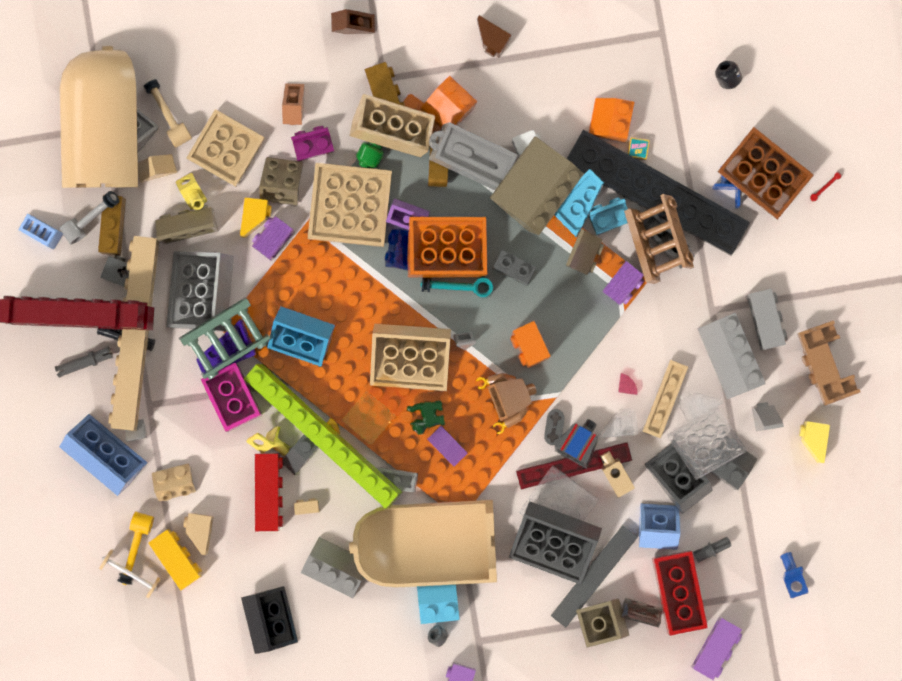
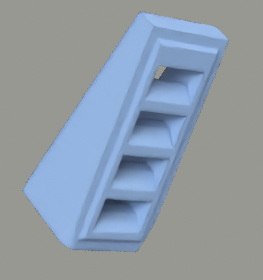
M28 213L18 229L51 249L56 248L63 235L59 230ZM32 221H34L30 231H27ZM41 225L40 228H39V230L37 231V233H36V235H35V234H34L35 231L37 230L38 226ZM46 229H48V230L46 231V233H45L43 239H42L41 237H42L44 231H45Z

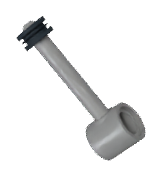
M108 191L103 195V201L79 222L76 218H73L59 228L70 245L86 236L84 227L107 207L113 208L119 203V198L114 192Z

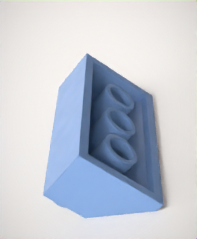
M90 414L66 434L59 446L117 496L130 485L147 464L142 457Z

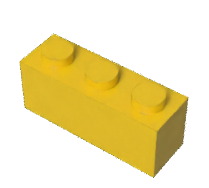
M167 529L148 542V544L181 591L201 578L202 575L200 573L202 570L196 562L193 563L189 558L191 556L189 550L185 546L182 547L180 545L178 534L174 530Z

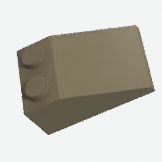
M581 229L566 267L588 275L589 272L593 273L597 262H594L596 254L600 255L604 244H601L603 239Z

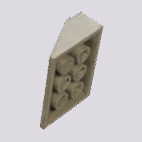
M534 136L490 196V199L527 231L540 235L584 173L568 159Z

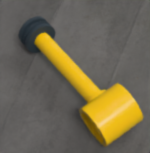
M136 511L133 514L129 528L135 532L125 566L131 572L142 535L150 534L154 522V516ZM119 573L120 579H117L118 582H121L123 585H132V577L125 573Z

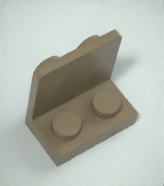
M266 157L259 185L260 199L268 200V202L298 205L303 162Z

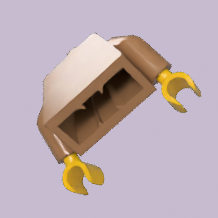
M505 373L489 376L488 379L479 377L476 380H484L485 384L478 388H488L500 421L504 420L503 423L496 422L493 427L496 425L502 426V430L497 432V434H501L505 427L509 428L524 418L528 412L527 406L532 404L530 396L537 392L533 383L525 385L522 378L516 379L515 376Z

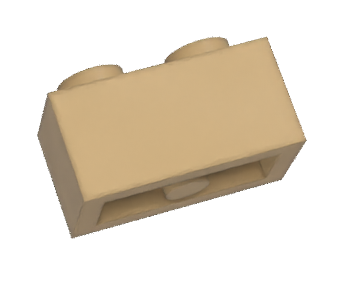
M315 498L308 499L306 502L304 500H296V503H294L295 515L320 512L319 501Z

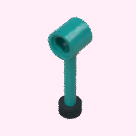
M423 277L420 283L422 292L424 290L430 292V289L474 291L480 298H488L493 293V285L487 278H480L474 284L431 281V277H428V279ZM482 283L488 284V292L480 293L478 291L479 285Z

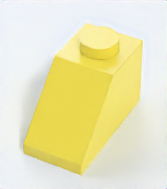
M805 421L799 429V436H802L801 441L817 463H825L830 425Z

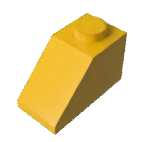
M244 198L240 231L242 238L248 237L267 221V217H271L272 206L269 205L268 200Z

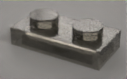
M625 598L622 607V618L659 628L662 608Z

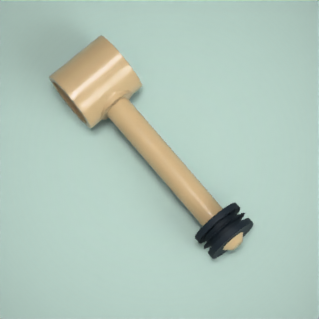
M157 79L148 81L143 87L147 94L152 93L171 127L166 132L175 148L191 140L192 137L183 122L177 124L158 90L160 84Z

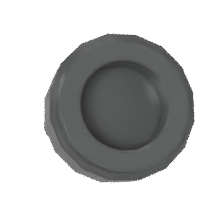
M438 625L431 628L428 633V641L437 647H441L448 637V632Z

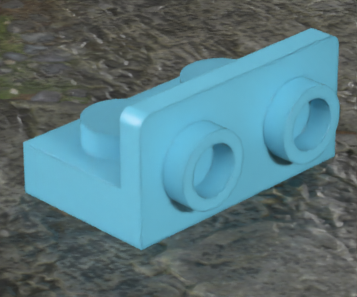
M619 197L609 201V205L602 207V204L594 206L588 215L596 236L628 224L624 212L628 210L625 198L622 200Z

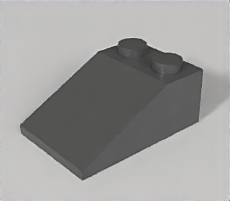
M675 441L645 463L646 468L682 514L713 491L710 481Z

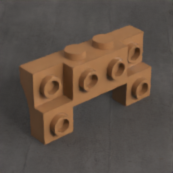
M834 320L797 333L804 350L802 361L805 367L808 366L811 374H808L810 382L818 388L824 406L861 393L855 383L854 374L842 379L840 378L828 342L840 339V335H837L834 327Z

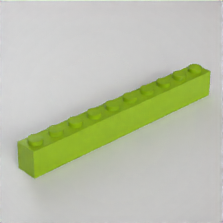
M256 364L246 375L245 381L385 509L390 507L403 493L263 364Z

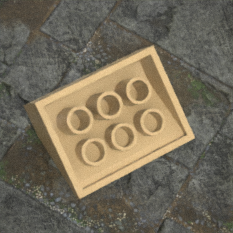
M374 324L370 385L447 391L451 329Z

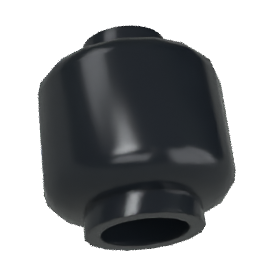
M723 61L715 70L716 79L724 89H734L742 81L743 77L739 66L733 61Z

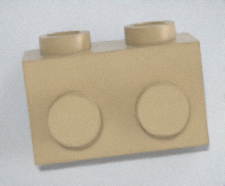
M189 463L151 473L154 493L159 501H169L172 498L187 496L196 492Z

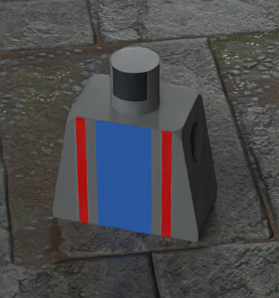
M589 419L586 420L583 427L574 423L555 444V452L587 469L598 442V436L593 433L597 424Z

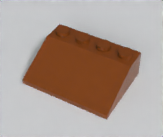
M755 127L751 129L717 171L777 220L814 176V174Z

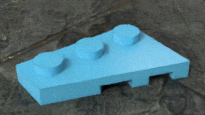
M591 169L581 177L554 214L575 237H578L604 184Z

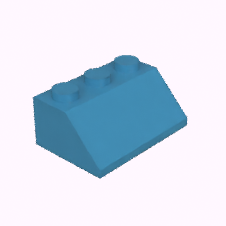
M281 306L273 321L270 334L271 339H269L267 348L322 367L335 325Z

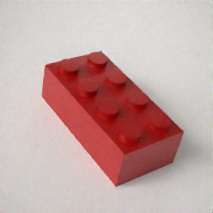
M688 550L653 557L652 562L667 634L671 636L708 628L692 551Z

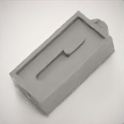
M450 122L443 124L441 131L432 133L429 139V145L433 149L429 160L493 190L504 179L517 157V154Z

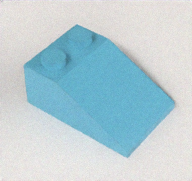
M456 584L417 586L421 624L460 620Z

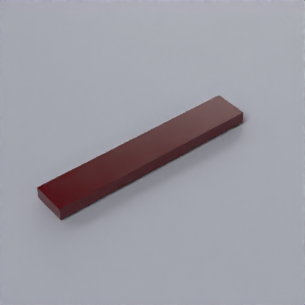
M628 442L595 450L587 469L568 458L518 470L516 474L520 489L602 469L601 467L604 464L600 456L610 451L614 460L618 458L621 464L632 461Z

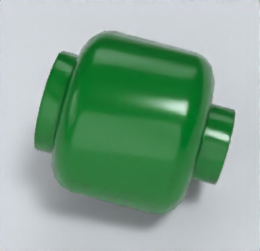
M364 141L356 153V158L360 161L359 165L363 168H376L384 156L383 146Z

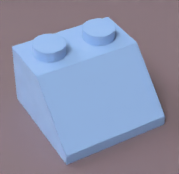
M641 503L639 547L678 550L680 539L679 509L673 505Z

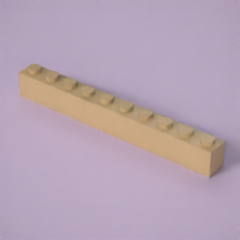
M134 236L129 245V251L132 254L131 259H128L127 262L129 278L125 280L127 296L123 298V301L137 300L147 302L148 306L152 307L159 241L157 238ZM122 329V336L118 338L120 354L116 356L115 361L118 371L117 374H114L113 385L116 386L115 393H112L111 396L113 412H110L108 419L111 428L137 431L149 330Z

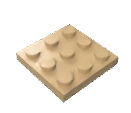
M215 109L186 159L237 187L265 138Z

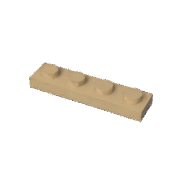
M672 360L669 361L642 432L661 439L688 366Z

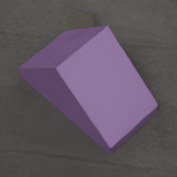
M442 426L427 439L453 466L468 454Z

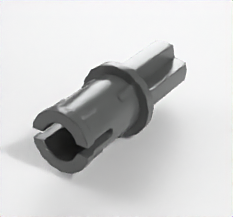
M725 537L712 544L709 542V545L693 553L698 563L709 557H716L717 553L731 547L732 544L729 538Z

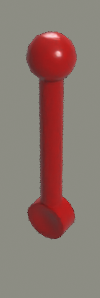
M836 172L827 184L816 194L810 196V200L816 201L823 191L835 180L841 178V173Z

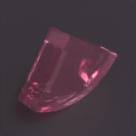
M620 373L618 393L637 395V387L634 381L628 375Z

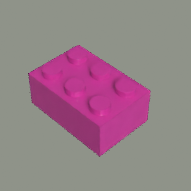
M237 363L219 370V374L212 379H208V377L200 379L225 432L234 430L262 416Z

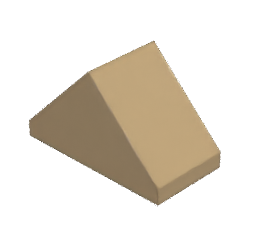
M172 154L150 156L138 163L140 183L177 173Z

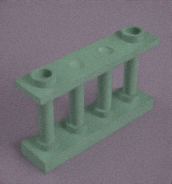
M247 298L241 299L179 337L183 346L188 345L192 347L206 370L201 373L204 379L207 377L208 379L214 378L219 374L218 371L256 347L258 349L263 348L268 344V340L271 339L268 334L261 335L247 312L248 307L251 306ZM236 314L242 317L255 338V341L245 346L231 323V317ZM220 324L225 326L239 351L231 356L227 354L214 333V328ZM203 334L208 336L222 359L221 362L213 367L198 344V337Z

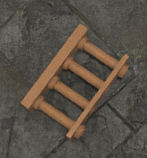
M666 194L660 195L662 204L646 211L640 212L631 208L624 211L645 281L651 284L661 282L660 273L681 264L683 268H694V258L688 249L677 214V203L672 196ZM663 211L666 212L667 222L648 230L645 229L644 219ZM671 229L674 239L654 248L650 247V237ZM673 247L677 248L678 258L659 266L656 265L655 255Z

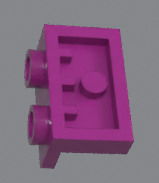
M317 126L311 132L299 131L294 133L295 136L291 137L297 161L335 152L328 127Z

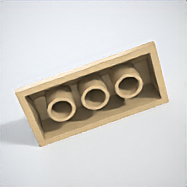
M363 94L354 114L349 136L421 158L429 151V139L432 135L435 116Z

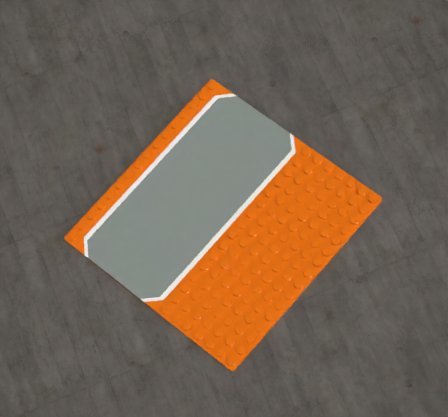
M409 94L404 99L405 107L424 112L421 109L424 103L413 94ZM434 122L432 131H441V127ZM383 146L384 156L376 168H369L392 171L387 216L395 198L430 211L429 217H486L487 275L485 277H431V281L474 284L480 278H487L493 285L492 295L488 298H480L474 291L430 289V292L427 290L422 292L420 283L423 277L408 278L409 230L387 222L384 247L309 240L308 220L246 297L251 305L248 307L247 312L262 336L265 334L270 336L273 321L281 306L335 325L322 367L269 349L267 348L268 344L261 349L256 347L257 355H254V357L397 470L418 473L417 486L438 503L476 501L647 283L644 281L639 289L634 288L630 294L633 296L626 305L624 303L619 305L602 291L625 263V260L605 244L601 254H596L594 262H597L593 273L589 272L588 275L566 267L577 237L555 215L540 235L531 233L490 199L495 190L448 169L447 187L428 186L430 146L429 151L421 158ZM358 159L352 165V167L363 168L359 165L360 161ZM502 250L536 267L527 286L493 269ZM482 283L478 287L480 293H486L489 290V285L486 283ZM238 314L231 317L232 325L234 326L242 317L238 316ZM242 319L245 328L248 332V335L251 339V342H254L255 338L253 337L246 323ZM535 321L551 357L533 367L527 368L526 365L522 366L518 357L520 351L518 348L515 349L513 347L510 337L513 330ZM374 324L451 329L447 391L371 386L370 375ZM472 332L476 344L466 350L461 349L455 343L454 334ZM505 373L515 376L516 379L522 378L525 385L533 383L537 392L530 396L532 404L527 406L528 412L524 418L509 428L505 427L501 434H497V432L502 430V426H493L496 422L503 423L504 420L500 421L488 388H478L485 384L484 380H476L479 377L488 379L489 376ZM426 401H441L443 411L436 410V416L444 415L445 425L427 428L424 434L418 435L412 430L410 423L416 419H422L420 410L409 412L407 411V406H413ZM440 426L468 453L455 466L427 440Z

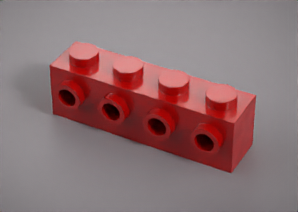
M255 454V532L280 531V527H283V516H280V508H283V496H280V488H283V477H280V469H283V457L280 458V454Z

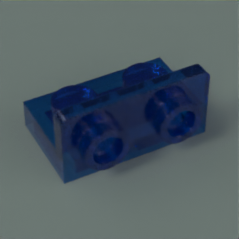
M392 229L388 236L389 246L385 254V267L408 271V231Z

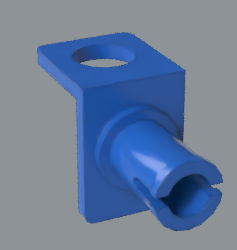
M721 175V183L714 184L712 190H735V209H738L740 207V190Z
M792 552L782 554L780 558L786 570L783 580L790 598L807 594L809 591L802 575L803 566L797 568ZM793 582L801 583V591L794 592L791 589Z

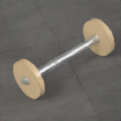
M110 549L108 554L102 557L103 562L99 567L100 570L108 563L150 588L146 596L147 598L151 596L153 591L158 590L156 586L161 578L158 577L155 583L151 584L109 559L114 550Z

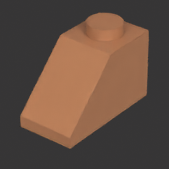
M285 83L282 102L283 124L302 125L304 84Z

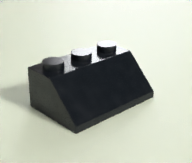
M284 586L241 597L255 654L273 651L298 643Z

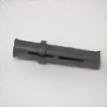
M109 346L96 352L91 351L86 356L55 366V371L58 372L57 376L60 378L113 358V353H108L111 351Z

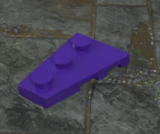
M240 319L234 325V328L245 346L252 342L242 319ZM228 331L222 335L219 341L229 356L239 351ZM213 344L204 352L212 367L222 361ZM255 349L251 350L247 354L233 361L229 365L233 363H238L242 360L257 355ZM197 358L196 361L199 365L201 372L203 373L206 370L204 369L200 360Z

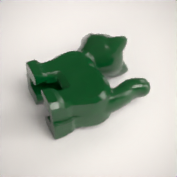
M426 401L413 406H407V411L409 412L417 410L421 412L422 419H416L410 423L412 430L418 435L424 434L427 428L445 425L444 415L436 416V410L443 411L441 401Z

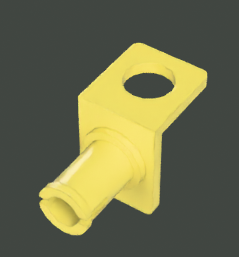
M189 173L177 180L175 183L190 209L200 210L203 208L207 198L197 184L193 174ZM190 179V181L187 184L182 185L184 181Z
M279 426L267 432L266 437L256 433L246 441L262 454L273 448L282 456H285L290 450V446L278 438ZM258 439L263 441L264 443L263 445H259L255 443L254 440Z

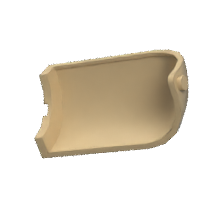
M102 46V50L81 53L69 61L62 73L60 84L62 188L101 187V184H105V187H138L136 79L132 61L125 51L113 50V46Z
M493 500L391 505L386 509L379 507L366 513L356 523L353 532V542H349L350 554H354V562L358 572L368 581L385 587L497 582Z

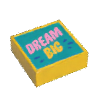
M630 138L628 154L636 159L646 160L649 140Z

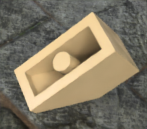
M188 513V517L185 516L183 528H186V534L201 555H207L214 516Z

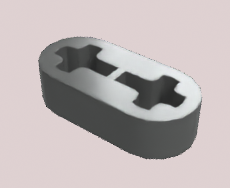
M553 409L547 415L544 439L549 445H555L562 437L564 414L561 410ZM557 412L561 420H558L556 426H553V419H550V416ZM552 428L556 429L555 435L558 436V439H555L554 442H550V438H547V435L552 433Z

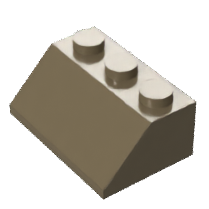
M204 205L200 210L192 212L182 210L175 216H171V214L162 215L159 220H155L157 240L163 245L219 231L214 209L208 207V205Z

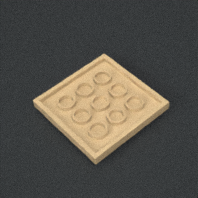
M316 163L308 239L384 247L392 171Z

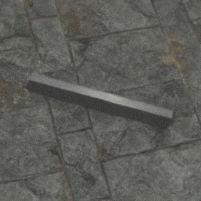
M622 525L588 567L582 584L576 583L550 616L566 628L577 615L576 610L581 609L638 537Z

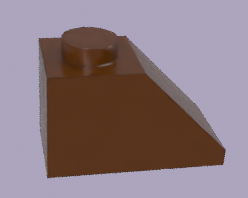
M349 9L331 13L332 32L341 34L375 33V14Z
M479 15L477 25L482 46L485 49L484 52L491 57L497 56L500 58L512 35Z

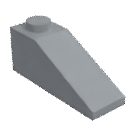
M768 402L759 403L757 408L752 409L756 431L784 427L774 405L769 406Z

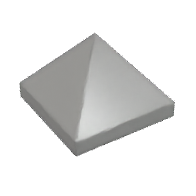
M472 332L453 335L457 347L466 350L476 344Z

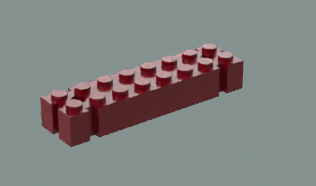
M3 296V299H0V323L26 326L153 331L155 307H150L147 302L128 300L126 302L114 299L104 301L103 299L86 300L74 298L72 300L68 298L50 299L49 297L33 298L21 296V298L15 296Z

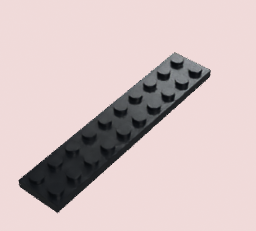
M584 129L567 157L584 174L591 169L604 182V186L647 210L662 204L660 195L672 196L677 203L676 210L682 229L730 256L734 253L750 224L746 219ZM665 211L657 214L668 221Z

